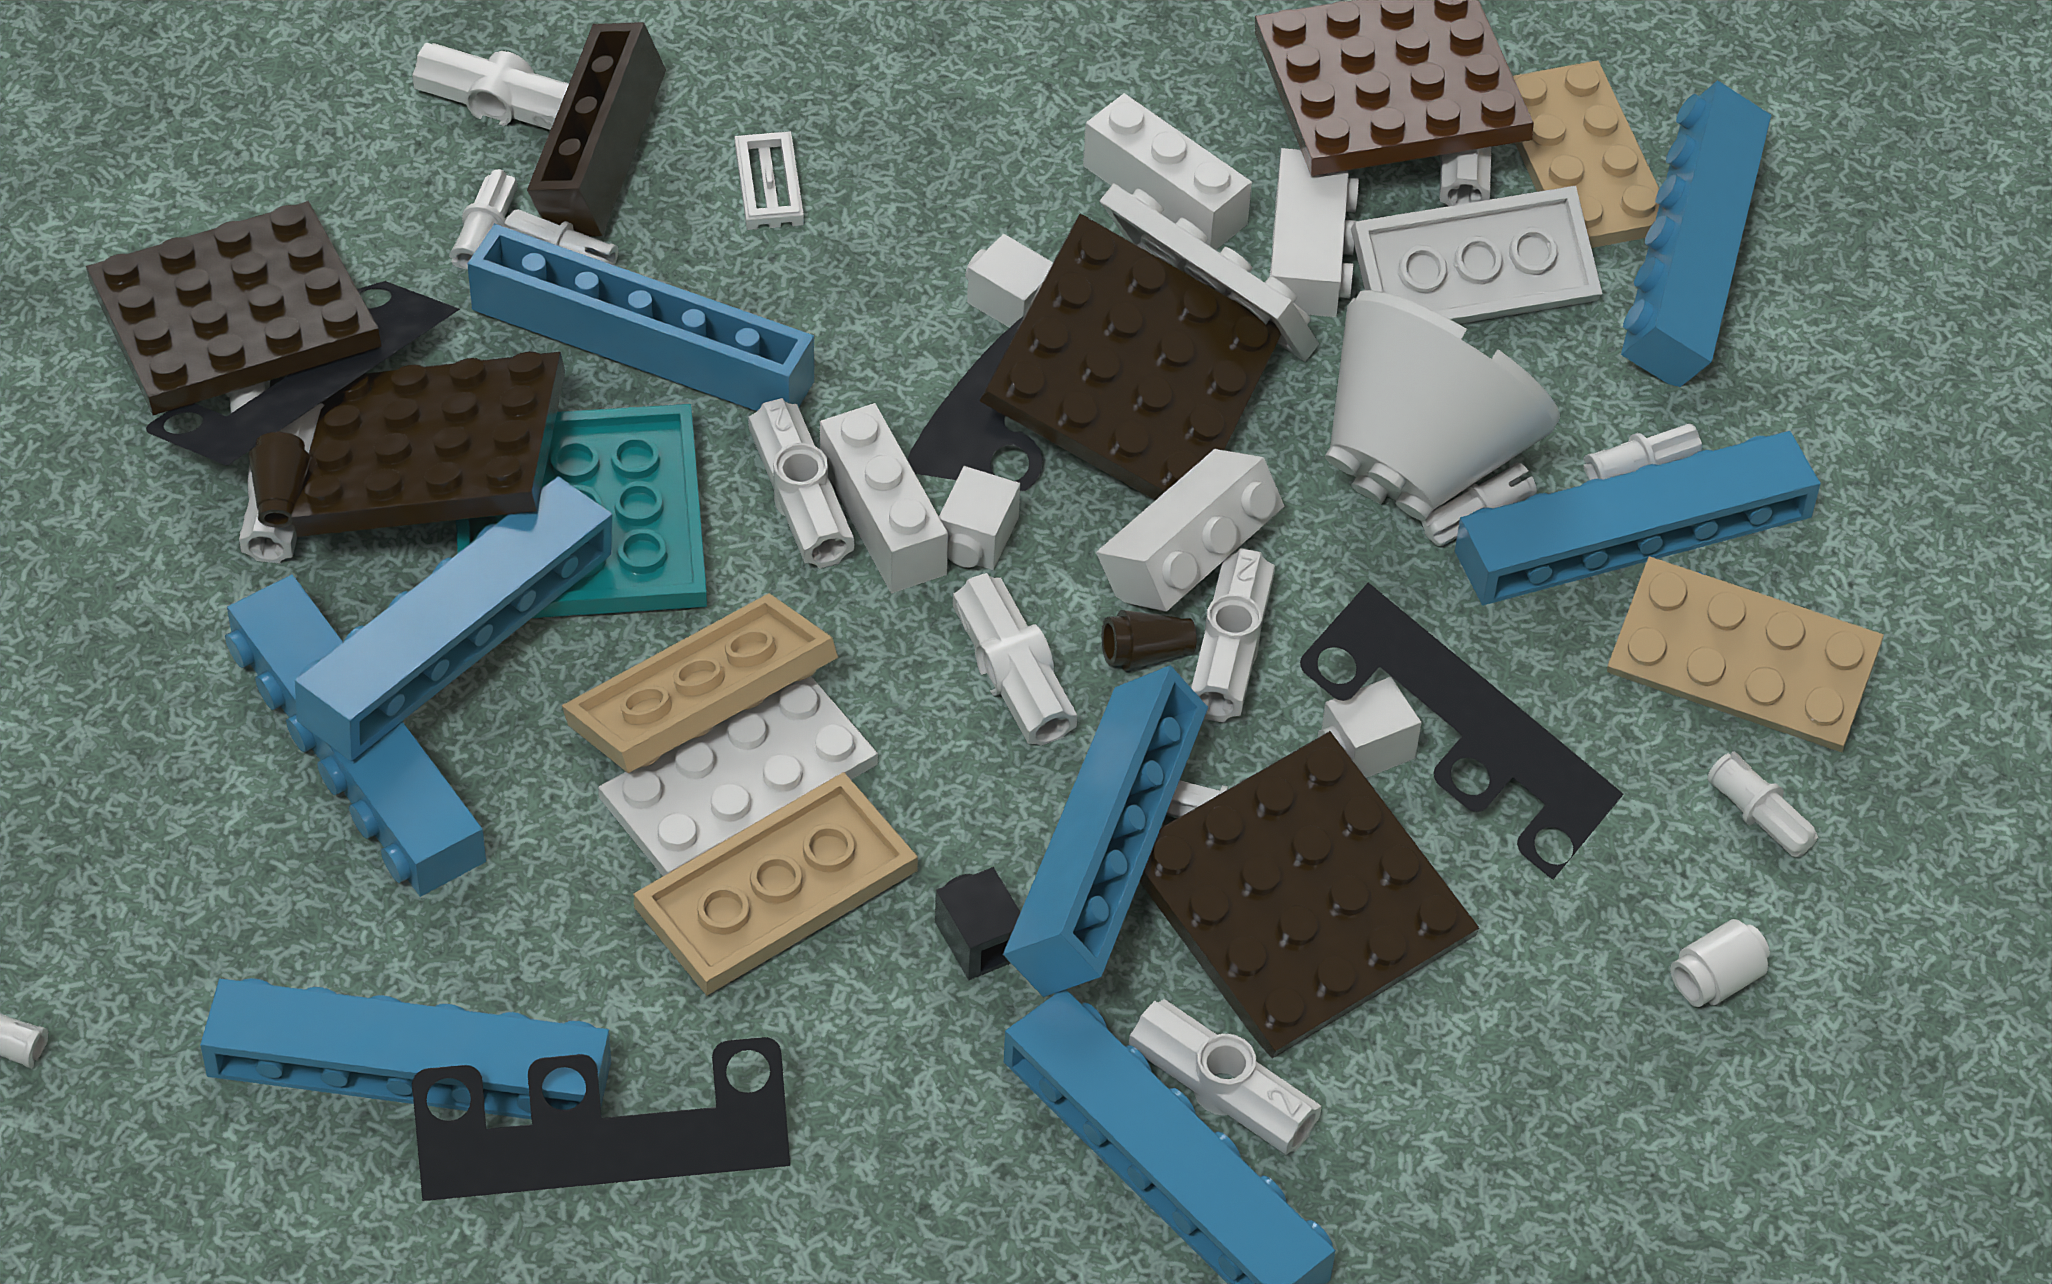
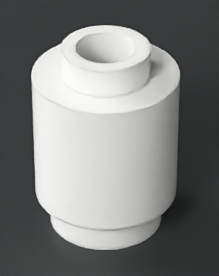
M1731 919L1680 951L1679 959L1674 961L1670 967L1673 982L1691 1005L1701 1007L1707 1002L1710 1005H1716L1767 973V958L1770 954L1769 946L1762 933L1756 927L1750 924L1745 925L1736 919Z

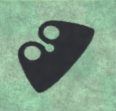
M1023 317L1006 330L980 356L924 427L907 458L915 474L957 480L963 466L995 475L991 468V458L999 448L1010 445L1021 448L1027 454L1029 460V467L1025 475L1015 480V482L1020 483V491H1027L1036 482L1041 473L1043 462L1040 448L1033 439L1022 431L1013 432L1008 430L1005 426L1006 416L979 401Z

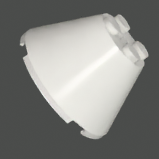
M1360 291L1357 298H1353L1347 306L1331 444L1325 459L1337 469L1356 477L1352 487L1358 493L1379 504H1382L1386 496L1396 500V505L1408 515L1420 521H1426L1434 509L1548 436L1557 425L1560 413L1547 391L1528 372L1503 352L1497 350L1491 359L1461 340L1467 330L1463 326L1429 308L1402 297L1380 291Z

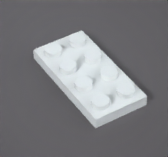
M1113 183L1101 198L1100 203L1128 241L1222 293L1232 301L1234 300L1245 306L1262 320L1265 325L1268 321L1275 323L1281 332L1277 344L1304 362L1319 345V342L1308 327V323L1311 321L1310 316L1294 304L1297 296L1285 284L1272 276H1269L1265 282L1261 281L1249 273L1253 268L1242 256L1228 247H1224L1219 253L1205 244L1208 237L1198 227L1182 217L1175 224L1162 215L1164 208L1154 198L1140 189H1136L1131 195Z
M1576 186L1356 221L1351 228L1365 290L1380 291L1402 297L1429 308L1458 324L1597 301L1603 294Z
M810 676L807 679L795 681L771 694L758 706L742 710L713 726L707 734L690 739L664 753L653 764L637 768L630 773L624 772L598 787L599 799L660 874L665 876L842 772H845L852 780L878 765V753Z

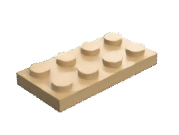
M1599 61L1514 75L1513 78L1534 122L1533 139L1515 144L1536 191L1576 186L1591 248L1646 238L1647 232L1656 220L1659 205L1655 202L1659 187Z
M1649 556L1609 660L1607 673L1843 752L1878 656L1884 634Z
M768 593L563 704L562 708L569 727L623 770L630 773L637 768L653 764L661 755L682 743L707 734L713 726L742 710L758 706L766 697L791 683L809 678L817 669L837 659L838 655L833 638Z
M842 772L633 894L634 908L705 995L708 996L917 872L918 856L845 772Z

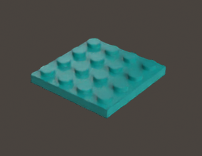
M691 404L557 412L542 488L559 476L611 512L612 549L611 555L532 618L707 607ZM507 515L456 520L457 552H461L474 542L486 526L497 524Z

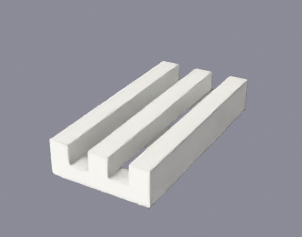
M791 131L735 136V150L746 229H758V225L769 224V228L781 227V223L792 222V226L804 225ZM770 147H781L789 206L778 207ZM758 148L767 208H756L748 149Z

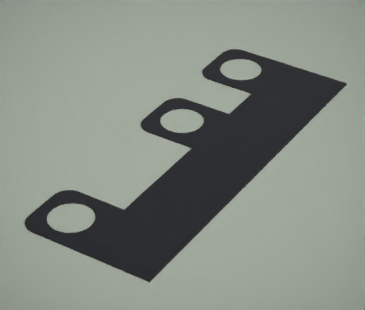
M387 281L358 288L359 293L370 289H384L391 293V298L387 303L378 307L368 308L379 329L382 347L289 374L228 416L193 403L167 411L150 422L146 427V431L160 439L228 466L252 450L259 436L280 431L460 309ZM181 413H196L203 418L202 424L198 428L187 433L174 434L164 429V424L169 418Z
M1369 582L1301 657L1300 666L1302 671L1333 698L1341 701L1351 699L1380 667L1462 735L1461 738L1436 765L1434 779L1441 788L1468 810L1473 812L1484 811L1512 777L1542 801L1545 806L1520 834L1517 846L1524 857L1553 880L1568 861L1557 865L1543 860L1535 848L1537 833L1548 827L1562 830L1572 842V858L1624 795ZM1328 648L1345 650L1353 657L1356 663L1354 678L1344 684L1330 682L1321 674L1318 668L1319 655ZM1463 758H1471L1483 764L1489 774L1488 788L1478 795L1466 794L1459 790L1451 777V770L1455 762Z
M769 1037L727 1040L719 1043L712 1054L716 1107L605 1118L601 1117L598 1069L595 1061L590 1056L576 1054L539 1058L528 1069L532 1124L488 1129L486 1128L482 1076L475 1067L458 1065L423 1069L414 1076L412 1081L422 1201L790 1166L780 1045ZM741 1051H756L763 1055L769 1064V1078L766 1084L757 1091L741 1092L735 1089L728 1081L726 1074L727 1065L731 1058ZM562 1067L576 1070L583 1077L586 1085L583 1100L574 1108L567 1110L556 1109L549 1105L542 1093V1085L546 1076L551 1071ZM445 1078L461 1081L468 1088L471 1097L470 1106L466 1113L460 1118L451 1121L437 1118L430 1112L427 1105L429 1089L434 1083Z

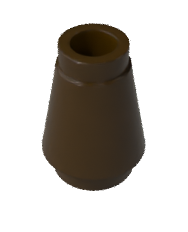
M286 432L263 434L256 439L255 447L249 452L258 521L265 526L281 528L293 524L292 512L302 491L310 462V455L304 450V441L294 434Z
M1120 610L1117 616L1106 617L1103 621L1101 633L1102 650L1106 663L1109 666L1122 665L1124 671L1178 658L1182 655H1192L1195 652L1197 642L1196 628L1191 618H1179L1128 610Z

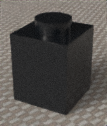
M991 867L974 875H959L950 880L944 887L936 889L935 923L967 979H974L1011 964L1003 953L1020 915V910L995 868Z

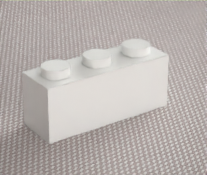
M1125 93L1086 122L1083 166L1111 186L1115 183L1131 195L1136 189L1144 191L1164 208L1163 216L1175 224L1181 217L1188 220L1208 237L1205 244L1215 250L1248 225L1252 181Z
M1281 148L1270 276L1285 284L1296 294L1297 299L1294 304L1299 306L1308 315L1336 317L1339 297L1350 298L1353 264L1342 263L1343 254L1353 255L1354 241L1351 228L1356 221L1345 220V213L1356 212L1359 178H1348V170L1311 176L1301 150Z
M876 403L821 420L820 450H822L827 458L828 478L889 591L894 593L947 575L948 532Z
M1214 449L1103 545L1096 554L1117 598L1124 603L1168 611L1285 506L1264 457Z

